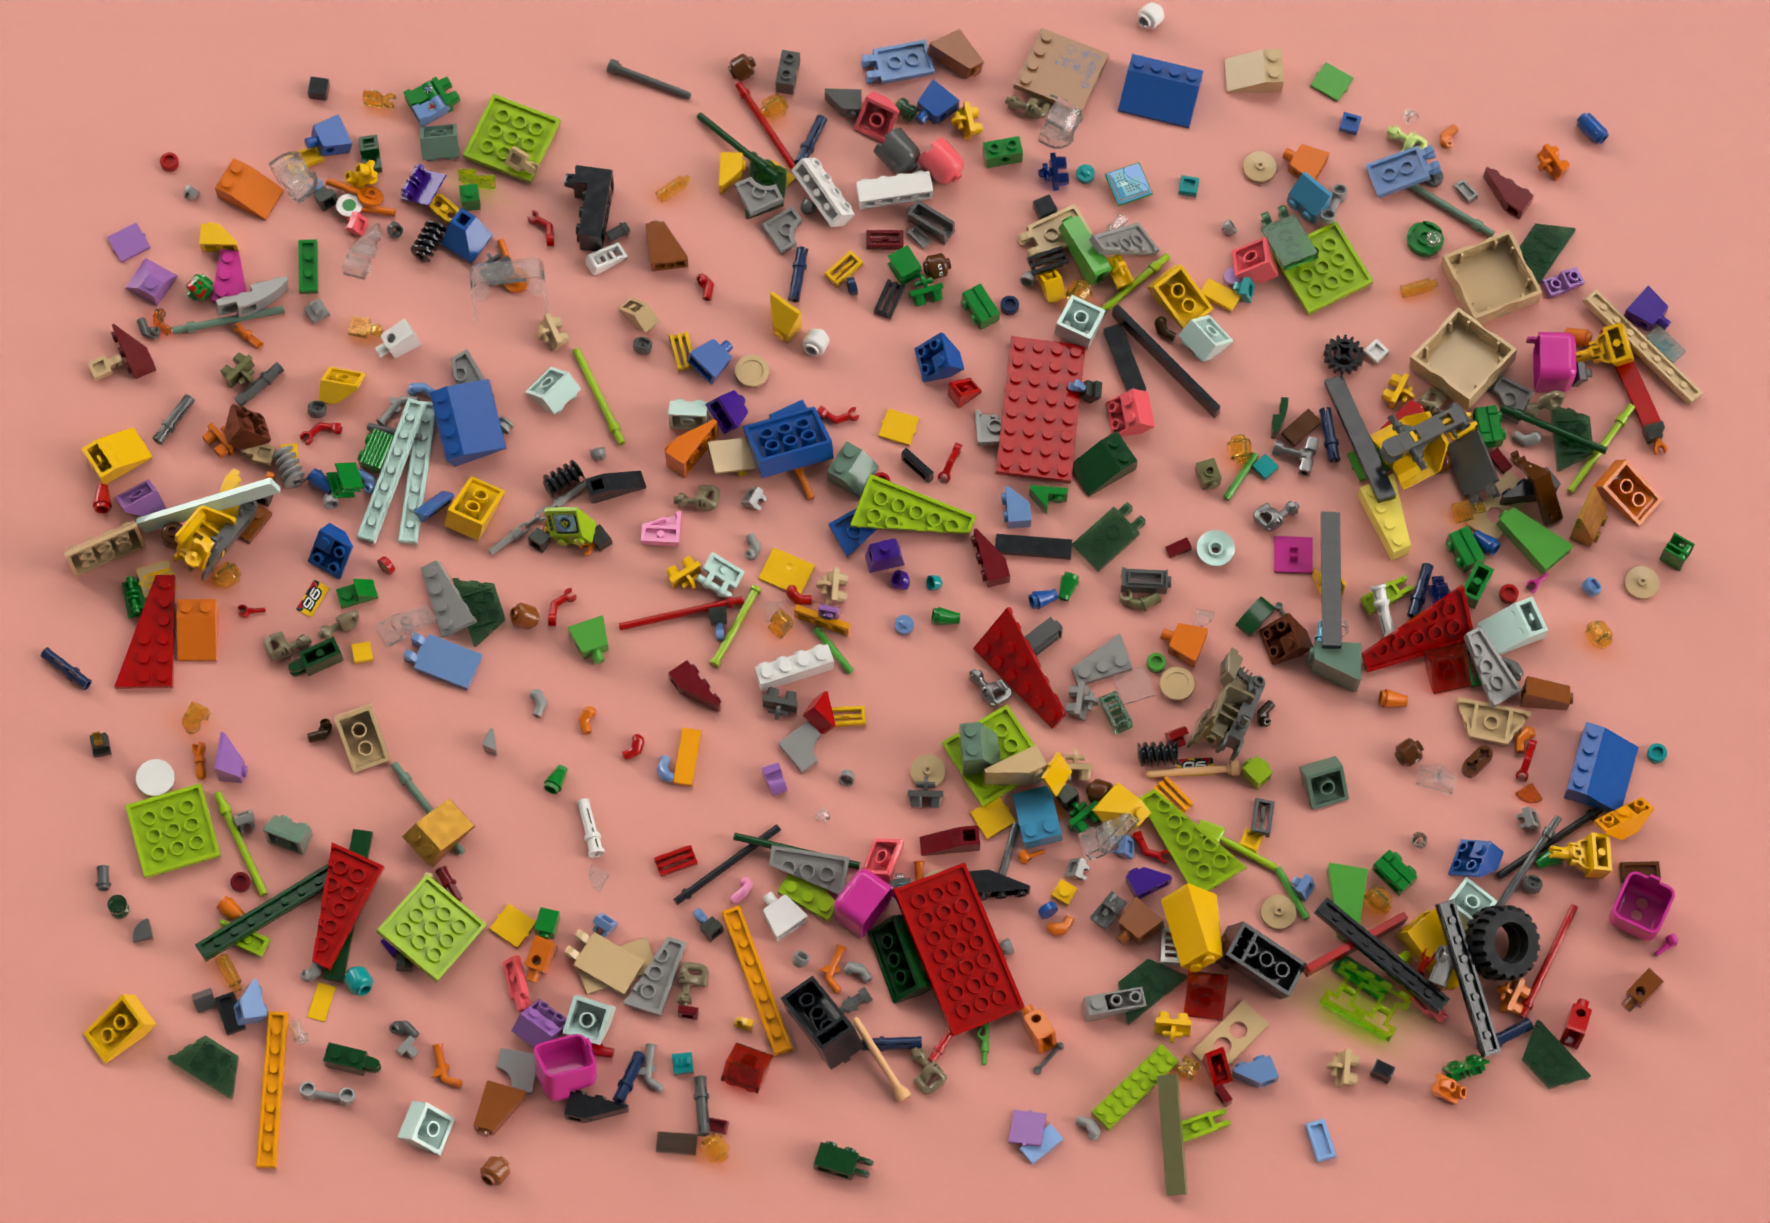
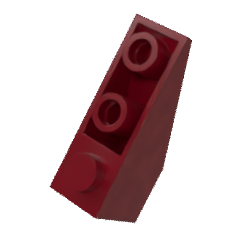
M1486 167L1483 177L1500 205L1506 212L1520 220L1532 203L1534 195L1528 189L1516 185L1512 179L1500 175L1497 170Z
M112 324L114 331L111 332L114 342H119L121 346L118 350L122 359L126 357L128 361L125 364L128 373H133L135 379L156 371L147 347L117 325Z
M975 528L971 541L973 547H977V563L982 565L983 570L980 571L982 581H986L987 588L1010 583V573L1006 558Z
M686 660L668 672L669 680L681 695L717 712L721 711L720 703L722 702L716 693L712 694L709 690V683L705 678H700L698 675L699 670L694 664H690Z
M978 825L952 828L919 837L921 856L980 851Z

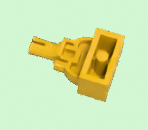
M1621 322L1604 327V332L1595 341L1588 343L1590 346L1588 349L1576 352V363L1592 359L1595 364L1603 362L1614 364L1617 367L1635 361L1625 326Z
M1591 832L1584 839L1577 842H1569L1566 847L1551 845L1549 848V853H1552L1549 854L1550 858L1565 859L1568 865L1575 866L1578 870L1584 872V877L1603 879L1612 872L1610 835Z

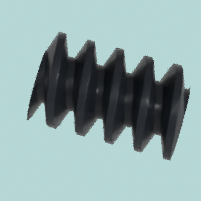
M430 220L425 222V227L421 229V233L417 236L418 239L414 241V245L410 248L415 257L426 263L430 262L427 256H434V253L430 250H437L434 244H441L438 238H444L441 232L446 233L447 228L442 224Z
M570 460V466L565 463L563 464V469L560 467L556 468L557 474L554 471H550V477L546 474L543 475V485L551 498L554 497L553 491L560 494V487L567 490V483L573 487L572 480L580 483V476L585 479L582 470L574 460Z
M1159 741L1157 747L1155 742H1151L1150 747H1148L1147 742H1144L1142 748L1137 742L1138 761L1141 767L1144 766L1145 761L1148 762L1149 766L1152 765L1153 761L1159 766L1161 760H1163L1165 766H1167L1168 760L1171 761L1172 765H1175V761L1178 759L1177 741H1174L1173 746L1170 741H1167L1165 747L1162 741Z

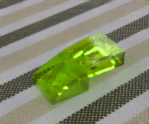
M458 169L459 181L464 184L478 183V188L496 190L495 175H477L476 169Z

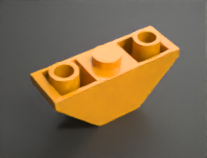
M1640 797L1594 820V823L1607 835L1623 840L1641 829L1654 811V807L1643 797Z

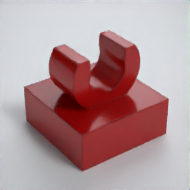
M1182 726L1166 732L1165 736L1167 740L1174 739V741H1177V746L1181 747L1186 745L1183 736L1189 734L1186 726Z

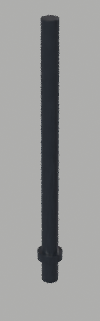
M1597 808L1587 810L1585 815L1556 833L1551 840L1549 839L1540 853L1590 820L1594 821L1596 816L1604 811ZM1532 850L1496 873L1497 877L1501 880L1522 866Z
M776 824L758 838L768 840L780 832L781 829ZM748 844L692 886L681 890L682 893L673 899L674 902L679 905L684 900H689L692 898L691 895L759 846Z

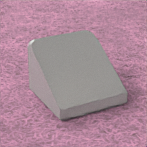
M491 728L482 743L483 749L497 756L495 732Z

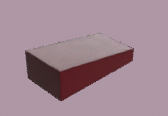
M1498 447L1489 453L1492 462L1503 474L1512 468L1511 463Z
M1186 537L1166 546L1165 549L1169 558L1192 550V546Z
M709 1117L710 1131L726 1135L729 1122Z

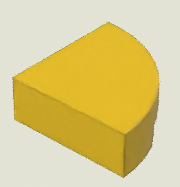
M737 1017L733 1025L752 1032L754 1020Z

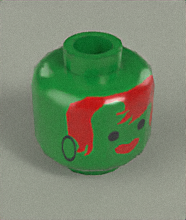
M195 274L186 284L188 290L186 294L193 301L196 299L204 301L213 292L214 288L212 285L214 283L204 274Z

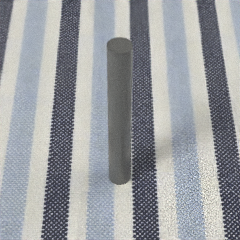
M372 423L367 425V430L369 431L376 429L390 435H395L396 428ZM416 433L414 440L421 441L423 435Z
M1012 823L999 869V874L1006 876L1020 827L1017 823Z

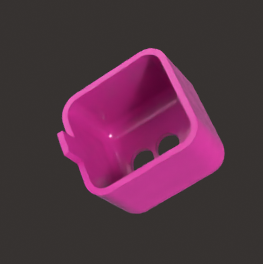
M1539 332L1537 336H1528L1526 343L1534 344V392L1559 390L1565 393L1569 391L1577 372L1576 341L1574 336L1563 332Z
M867 869L859 870L834 902L835 919L857 936L863 938L889 905L892 897L895 899L892 891L893 887Z
M1637 871L1629 873L1609 913L1610 924L1644 941L1653 940L1661 929L1675 898L1673 888L1660 882L1661 878L1655 875L1647 876ZM1639 898L1647 900L1648 906L1646 908L1637 906ZM1633 910L1641 911L1642 919H1633L1631 912Z

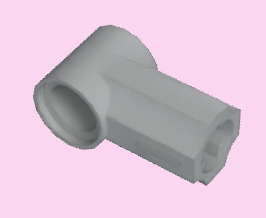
M1440 945L1435 953L1436 963L1428 981L1441 987H1446L1454 966L1448 947Z

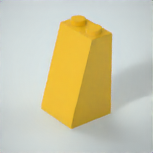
M1187 883L1161 899L1181 967L1191 972H1199L1204 967L1223 957L1217 894Z
M1436 909L1424 911L1396 933L1399 940L1419 963L1422 961L1421 955L1424 949L1427 948L1425 955L1432 957L1440 945L1447 946ZM1435 957L1426 969L1430 975L1436 963ZM1454 968L1446 987H1441L1443 990H1454L1459 986Z

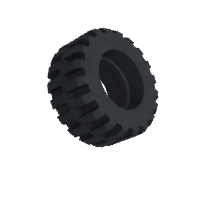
M1513 905L1484 907L1473 915V919L1469 920L1467 924L1468 929H1465V935L1479 976L1493 981L1517 980L1519 977L1527 975V971H1531L1534 967L1533 962L1537 961V952L1540 951V945H1538L1540 935L1536 932L1538 928L1535 923H1532V917L1529 914H1525L1526 912L1523 909ZM1500 927L1506 931L1509 940L1508 952L1503 960L1498 956L1495 949V935Z

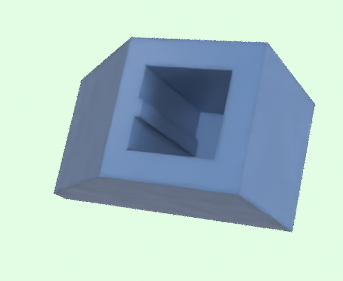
M1005 486V493H1001L1002 505H1006V511H1003L1004 522H1007L1008 529L1031 527L1030 502L1009 486Z
M257 979L251 981L233 1007L238 1026L260 1023L267 1016V1007L262 999V987L258 984Z
M1259 1055L1249 1063H1246V1061L1240 1062L1232 1070L1233 1077L1257 1088L1275 1083L1279 1078L1270 1055L1266 1057Z

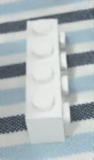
M802 158L791 171L831 227L845 226L855 213L851 209V205L841 195V191L831 181L830 175L824 171L820 161L816 158Z
M919 170L911 174L900 173L896 176H881L878 179H862L856 182L860 210L933 199L930 171Z
M818 644L810 650H799L792 656H781L776 661L758 664L755 667V676L761 692H764L769 687L776 688L834 669V659L828 644Z

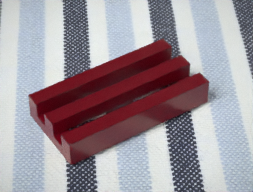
M866 230V250H899L904 247V230ZM870 236H900V238H870Z

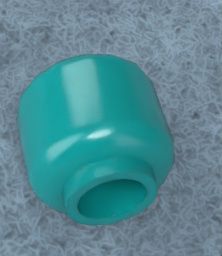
M351 967L344 977V982L353 995L364 996L372 989L373 978L365 967Z

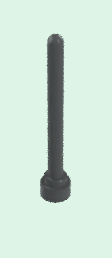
M611 59L608 64L607 73L613 75L620 73L683 98L689 99L691 97L690 92L625 68L617 60Z

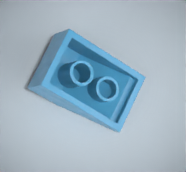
M1047 786L1012 794L1025 849L1063 841L1053 795Z

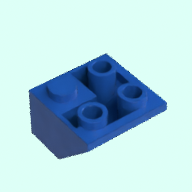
M460 208L450 221L441 245L472 264L493 237V234L476 216Z
M942 332L915 348L923 382L949 378L964 370L960 351Z
M331 523L321 528L317 534L308 562L341 579L353 549L347 533Z
M1461 839L1448 874L1450 876L1480 878L1498 869L1504 852L1491 841Z

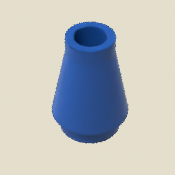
M314 468L306 478L309 481L308 484L329 495L332 491L326 475L321 469Z
M1479 530L1473 534L1478 545L1486 555L1490 554L1493 556L1499 550L1501 544L1498 542V539Z
M1056 589L1033 591L1028 596L1032 609L1037 608L1039 610L1058 600Z

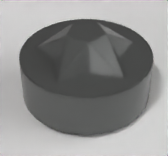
M1443 173L1430 174L1431 179L1425 181V183L1430 187H1438L1442 184L1444 175Z
M637 337L634 340L633 350L636 353L645 355L651 352L652 341L650 339Z
M315 400L308 404L307 412L313 418H322L326 415L327 406L324 402Z
M1527 875L1522 882V888L1529 894L1539 893L1543 886L1542 880L1536 875Z

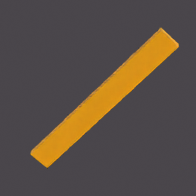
M740 905L721 911L774 1057L792 1051V1044Z
M268 1011L256 1168L277 1169L288 1012Z

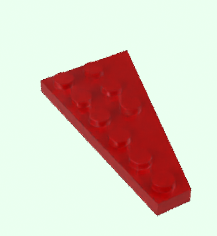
M155 575L116 680L115 689L173 688L175 575Z
M1460 585L1363 651L1361 654L1365 671L1367 673L1464 644L1463 636L1473 630L1464 586Z
M1007 607L973 649L1052 729L1056 728L1067 714L1058 696L1052 691L1048 677L1042 672L1041 664L1029 641L1022 634L1019 622H1016L1012 615L1011 607Z
M333 842L331 843V853L328 861V871L312 957L314 964L331 971L385 869L383 865Z

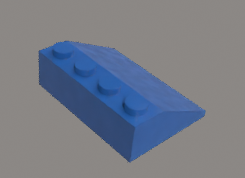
M1132 54L1118 112L1189 128L1202 82L1203 70Z
M489 379L450 385L430 392L446 460L451 465L456 467L507 449Z
M815 406L743 426L750 451L761 478L834 459L832 440Z
M1586 722L1581 733L1564 799L1607 812H1612L1622 807L1639 747L1605 727Z

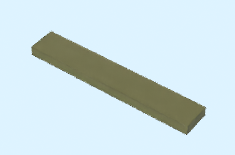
M1178 1074L1157 1076L1166 1196L1185 1195L1188 1192Z

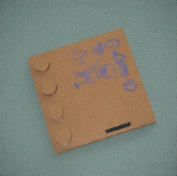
M1041 28L1013 88L1082 114L1109 58V54Z

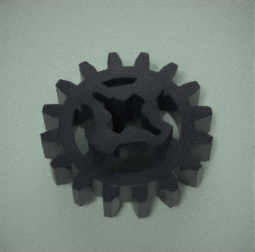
M1337 335L1336 341L1331 338L1330 344L1325 345L1326 350L1323 353V356H1325L1324 363H1329L1328 369L1333 367L1334 373L1340 371L1341 375L1344 374V371H1347L1350 375L1352 369L1358 371V366H1362V360L1365 356L1362 353L1364 348L1359 347L1360 341L1353 342L1354 337L1352 336L1349 340L1347 335H1344L1343 339ZM1332 350L1334 351V354H1335L1334 357H1332V354H1331Z

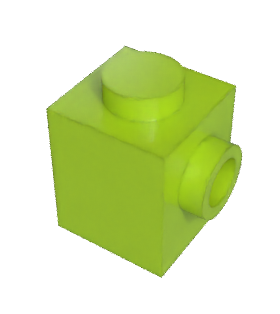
M1255 756L1253 759H1247L1242 765L1241 774L1257 790L1272 777L1273 771L1263 758L1260 759L1258 756Z

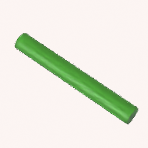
M1252 452L1224 494L1223 498L1230 501L1259 457L1257 453Z
M816 627L813 630L815 635L824 645H829L834 658L848 674H851L854 671L853 667L820 627Z
M1281 866L1276 868L1274 871L1303 920L1308 919L1310 916Z

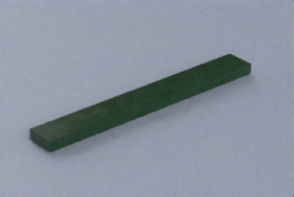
M353 829L349 850L369 858L373 832ZM355 925L331 971L325 969L324 980L344 983Z
M328 864L196 943L195 947L205 962L324 891Z

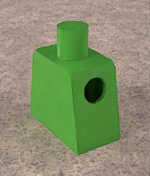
M603 615L568 627L569 635L583 659L592 657L595 665L605 661L603 652L608 651L609 647Z

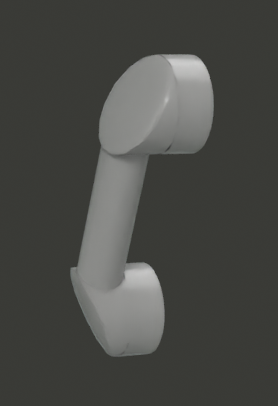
M1343 184L1333 186L1331 206L1329 209L1322 210L1320 214V220L1323 223H1335V212L1339 204L1347 196V187Z
M310 1081L300 1085L301 1096L309 1101L317 1098L340 1102L342 1106H349L355 1100V1092L351 1088H343L337 1094L318 1091L315 1084Z

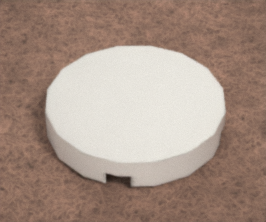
M160 759L149 760L143 763L137 771L136 784L139 790L148 797L168 793L174 786L175 773L171 765L166 761Z

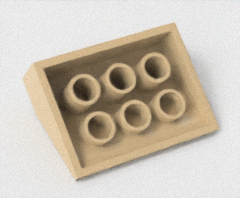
M132 521L125 522L114 530H106L100 536L90 537L79 545H71L63 552L74 576L77 577L146 546L136 522Z

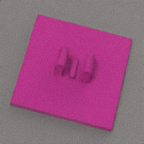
M1274 536V572L1312 574L1313 537Z

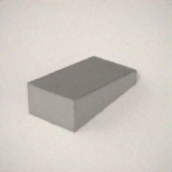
M1464 179L1454 185L1468 204L1478 198V193Z
M916 224L907 232V235L923 249L932 242Z

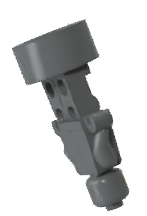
M865 987L860 989L859 993L852 998L848 996L842 1002V1007H839L843 1014L845 1012L858 1011L857 1007L862 1003L868 1004L873 1000Z

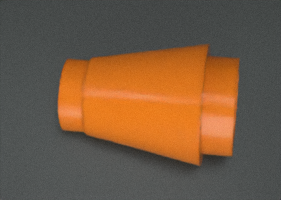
M1566 327L1564 332L1572 334L1576 344L1581 347H1589L1588 343L1591 342L1593 333L1589 332L1588 329Z
M1389 689L1381 690L1378 704L1383 706V708L1406 707L1408 696Z
M225 896L216 907L219 913L232 920H236L246 914L232 897Z

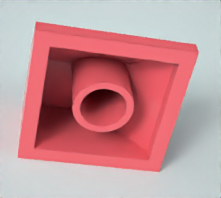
M872 91L864 100L854 129L884 143L886 141L884 137L893 130L900 111L889 98Z
M1266 237L1232 250L1236 278L1250 277L1253 282L1263 283L1278 277L1277 264Z

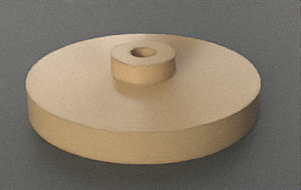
M1261 151L1249 154L1243 164L1245 176L1254 183L1270 181L1274 177L1277 168L1274 158L1270 154Z
M747 355L736 364L735 375L743 386L749 388L759 387L768 379L769 366L762 357Z
M1638 566L1627 573L1624 584L1630 596L1639 600H1647L1657 593L1660 582L1657 574L1652 569Z
M1182 667L1169 668L1161 676L1160 690L1166 698L1172 701L1185 700L1194 690L1195 683L1192 674Z
M921 755L913 761L910 775L915 784L916 781L924 782V776H928V782H935V787H937L944 780L945 766L934 755Z
M1284 895L1270 896L1261 907V918L1272 929H1286L1295 920L1296 907L1293 901Z

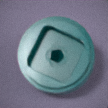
M1088 164L1079 166L1076 171L1077 180L1084 184L1092 182L1095 177L1094 168Z

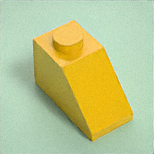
M720 152L719 193L723 194L742 178V171H746V160H743V153Z
M215 222L201 223L199 245L202 252H220V249L239 251L237 241L220 224Z
M1056 269L1036 275L1042 293L1048 303H1056L1066 298L1062 276Z

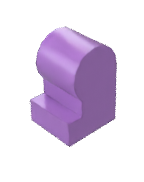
M779 762L762 768V774L772 796L787 791Z

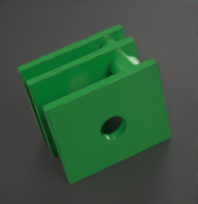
M908 245L888 255L891 262L887 264L900 285H905L921 275L922 266Z
M356 462L335 463L337 472L326 473L333 497L354 498V492H360V489L364 488Z
M1674 532L1659 559L1680 571L1695 544Z

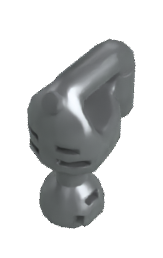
M1289 501L1284 509L1279 512L1268 503H1265L1254 511L1253 518L1262 529L1270 532L1284 524L1283 518L1286 516L1296 515L1300 506L1296 501L1294 503ZM1261 515H1265L1270 522L1267 523Z
M973 669L969 672L971 675L969 680L980 686L982 699L991 707L998 706L1011 698L1012 690L1003 679L987 684L981 670ZM1000 691L1004 692V694L1000 695L999 697H994Z

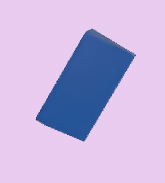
M441 491L416 509L414 513L421 522H425L451 503L454 494Z

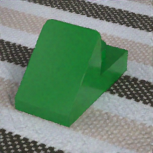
M1030 485L1029 496L1047 514L1048 501L1054 503L1067 502L1068 488Z
M355 578L353 579L354 584L336 589L341 609L378 598L374 582L370 579Z

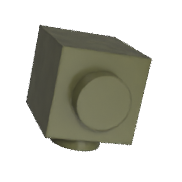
M1211 458L1196 463L1195 472L1202 490L1217 488L1221 484L1222 477L1215 459Z

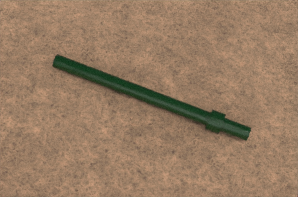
M700 112L697 115L698 120L738 152L743 153V156L755 164L760 172L766 173L773 180L779 178V174L771 169L766 161H761L703 113Z
M1504 404L1500 408L1501 412L1513 416L1515 420H1523L1602 454L1607 452L1608 447L1530 416L1521 409H1513Z

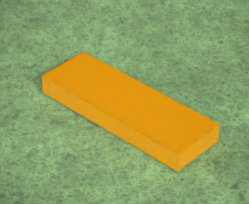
M798 604L795 607V618L848 636L850 633L851 623L839 619L826 620L818 616V612Z
M682 727L673 784L693 787L702 730Z

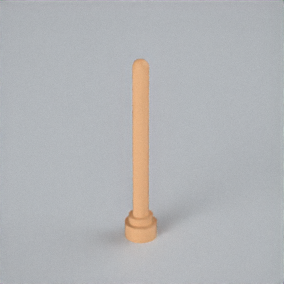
M1239 760L1230 761L1227 765L1148 770L1146 776L1148 778L1226 772L1231 774V776H1239Z
M854 1017L852 1023L895 1090L894 1097L899 1103L911 1096L912 1094L909 1089L905 1088L904 1085L901 1086L860 1019Z

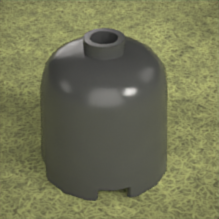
M901 127L899 129L895 128L884 137L886 141L882 145L879 143L876 145L873 152L893 172L900 174L909 171L911 173L918 167L917 160L920 157V150Z

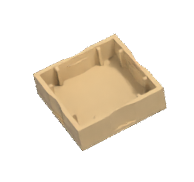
M1511 230L1490 237L1477 245L1464 247L1442 257L1440 266L1463 311L1476 319L1480 324L1538 303L1541 299L1543 292L1532 271L1526 265L1522 251Z
M1457 307L1441 324L1438 331L1410 357L1409 368L1469 410L1516 360L1517 349L1497 334L1485 329L1476 319Z

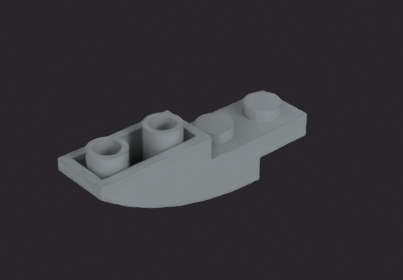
M287 276L282 278L276 277L265 282H256L250 285L251 292H241L238 295L217 299L216 310L218 316L237 312L240 318L269 306L288 290Z

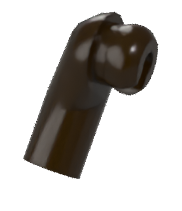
M1163 316L1156 318L1154 325L1157 334L1170 341H1174L1177 333L1168 330L1166 318Z
M1267 700L1257 710V721L1261 727H1268L1271 724L1269 712L1275 707L1271 700Z
M325 718L320 721L318 731L307 733L309 743L328 737L332 730V724L329 719Z

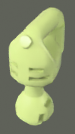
M1396 125L1393 128L1389 126L1386 133L1389 134L1390 139H1400L1405 142L1401 151L1412 148L1415 145H1420V150L1427 147V140L1413 132L1409 135L1404 134Z

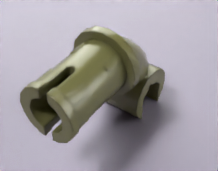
M1127 589V597H1123L1120 592L1119 598L1122 605H1128L1143 611H1147V608L1162 601L1157 591L1146 597L1135 599L1132 592Z

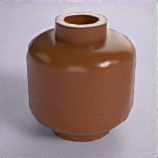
M520 602L510 610L511 622L516 627L529 630L539 622L540 616L535 606Z
M491 1156L480 1169L483 1182L489 1186L501 1185L510 1174L508 1161L501 1156Z

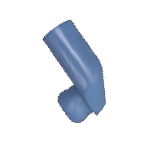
M424 382L411 383L408 386L407 393L411 396H416L417 392H422L431 398L430 392L435 389Z
M359 469L360 477L364 481L363 490L366 493L372 494L376 486L375 477Z
M662 755L657 767V773L662 781L669 783L674 778V773L669 772L668 769L671 758Z

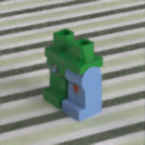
M434 77L413 90L408 89L403 92L407 104L421 127L426 126L448 112L450 113L454 110L453 106L461 101L456 90L449 94L445 92L452 88L448 77L440 80Z

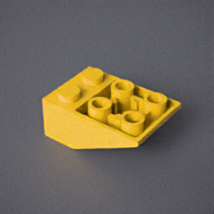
M134 427L98 438L81 448L101 483L106 485L153 458Z

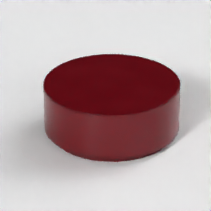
M237 872L231 877L230 883L234 891L243 893L250 888L251 880L246 873Z

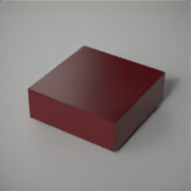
M679 1005L678 1016L697 1020L699 1008Z
M1222 1083L1217 1085L1214 1090L1215 1095L1224 1107L1229 1106L1233 1098Z

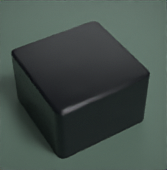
M310 77L307 91L308 97L310 99L326 101L330 88L329 79Z
M1050 194L1033 201V209L1039 220L1057 212V207Z
M1377 1059L1370 1076L1388 1084L1395 1067Z

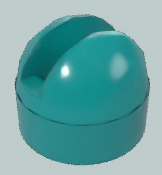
M929 575L927 577L926 585L930 591L938 590L942 587L943 581L940 576Z

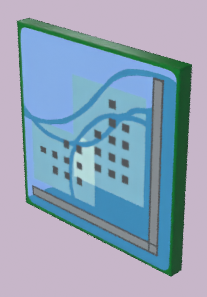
M1139 162L1105 173L1118 206L1153 195Z

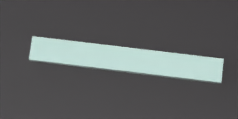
M410 398L406 402L358 531L357 538L376 544L427 407L425 402Z
M421 401L427 404L417 431L423 437L421 441L414 440L412 444L398 543L418 545L421 520L414 511L424 504L436 421L432 402Z
M267 478L136 518V524L148 533L163 528L169 522L181 523L187 521L200 506H207L221 511L280 493V486L273 479Z

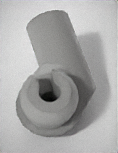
M1516 431L1512 439L1529 447L1538 444L1542 436L1538 431L1527 435Z
M750 533L746 536L750 547L745 551V557L748 560H755L761 551V545L755 534Z
M533 689L530 692V698L535 701L536 706L532 715L541 718L547 705V700L543 691Z
M312 962L311 968L301 972V979L305 982L313 981L321 974V967Z
M850 961L844 966V972L847 975L857 973L864 983H868L873 979L867 968L861 963Z

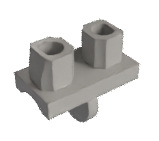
M1079 681V685L1069 687V696L1077 699L1076 703H1068L1066 707L1068 715L1077 716L1081 721L1086 720L1087 711H1092V707L1099 704V699L1094 697L1095 692L1090 691V687L1085 685V681Z

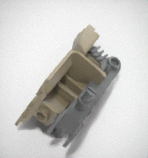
M1234 648L1230 649V652L1226 654L1220 665V682L1224 689L1219 693L1217 700H1214L1210 709L1205 710L1199 717L1187 744L1189 748L1193 744H1199L1203 739L1207 743L1217 746L1216 753L1224 751L1229 747L1233 749L1230 757L1231 761L1240 753L1244 743L1243 738L1265 687V680L1262 676L1252 677V672L1249 675L1247 674L1248 669L1246 672L1243 671L1245 667H1240L1243 657Z

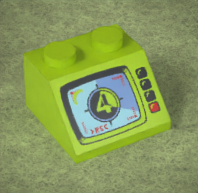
M578 507L545 508L544 512L551 538L557 541V544L567 546L568 544L579 546L592 544L597 522Z

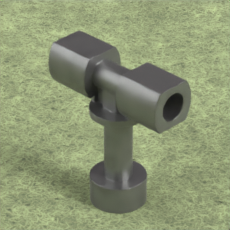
M1308 437L1306 447H1301V450L1282 446L1283 442L1276 440L1272 455L1280 456V453L1298 457V462H1301L1298 474L1310 476L1313 465L1312 457L1316 454L1319 439Z

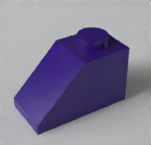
M1142 867L1130 870L1128 875H1126L1125 881L1134 898L1141 899L1170 885L1172 877L1169 874Z

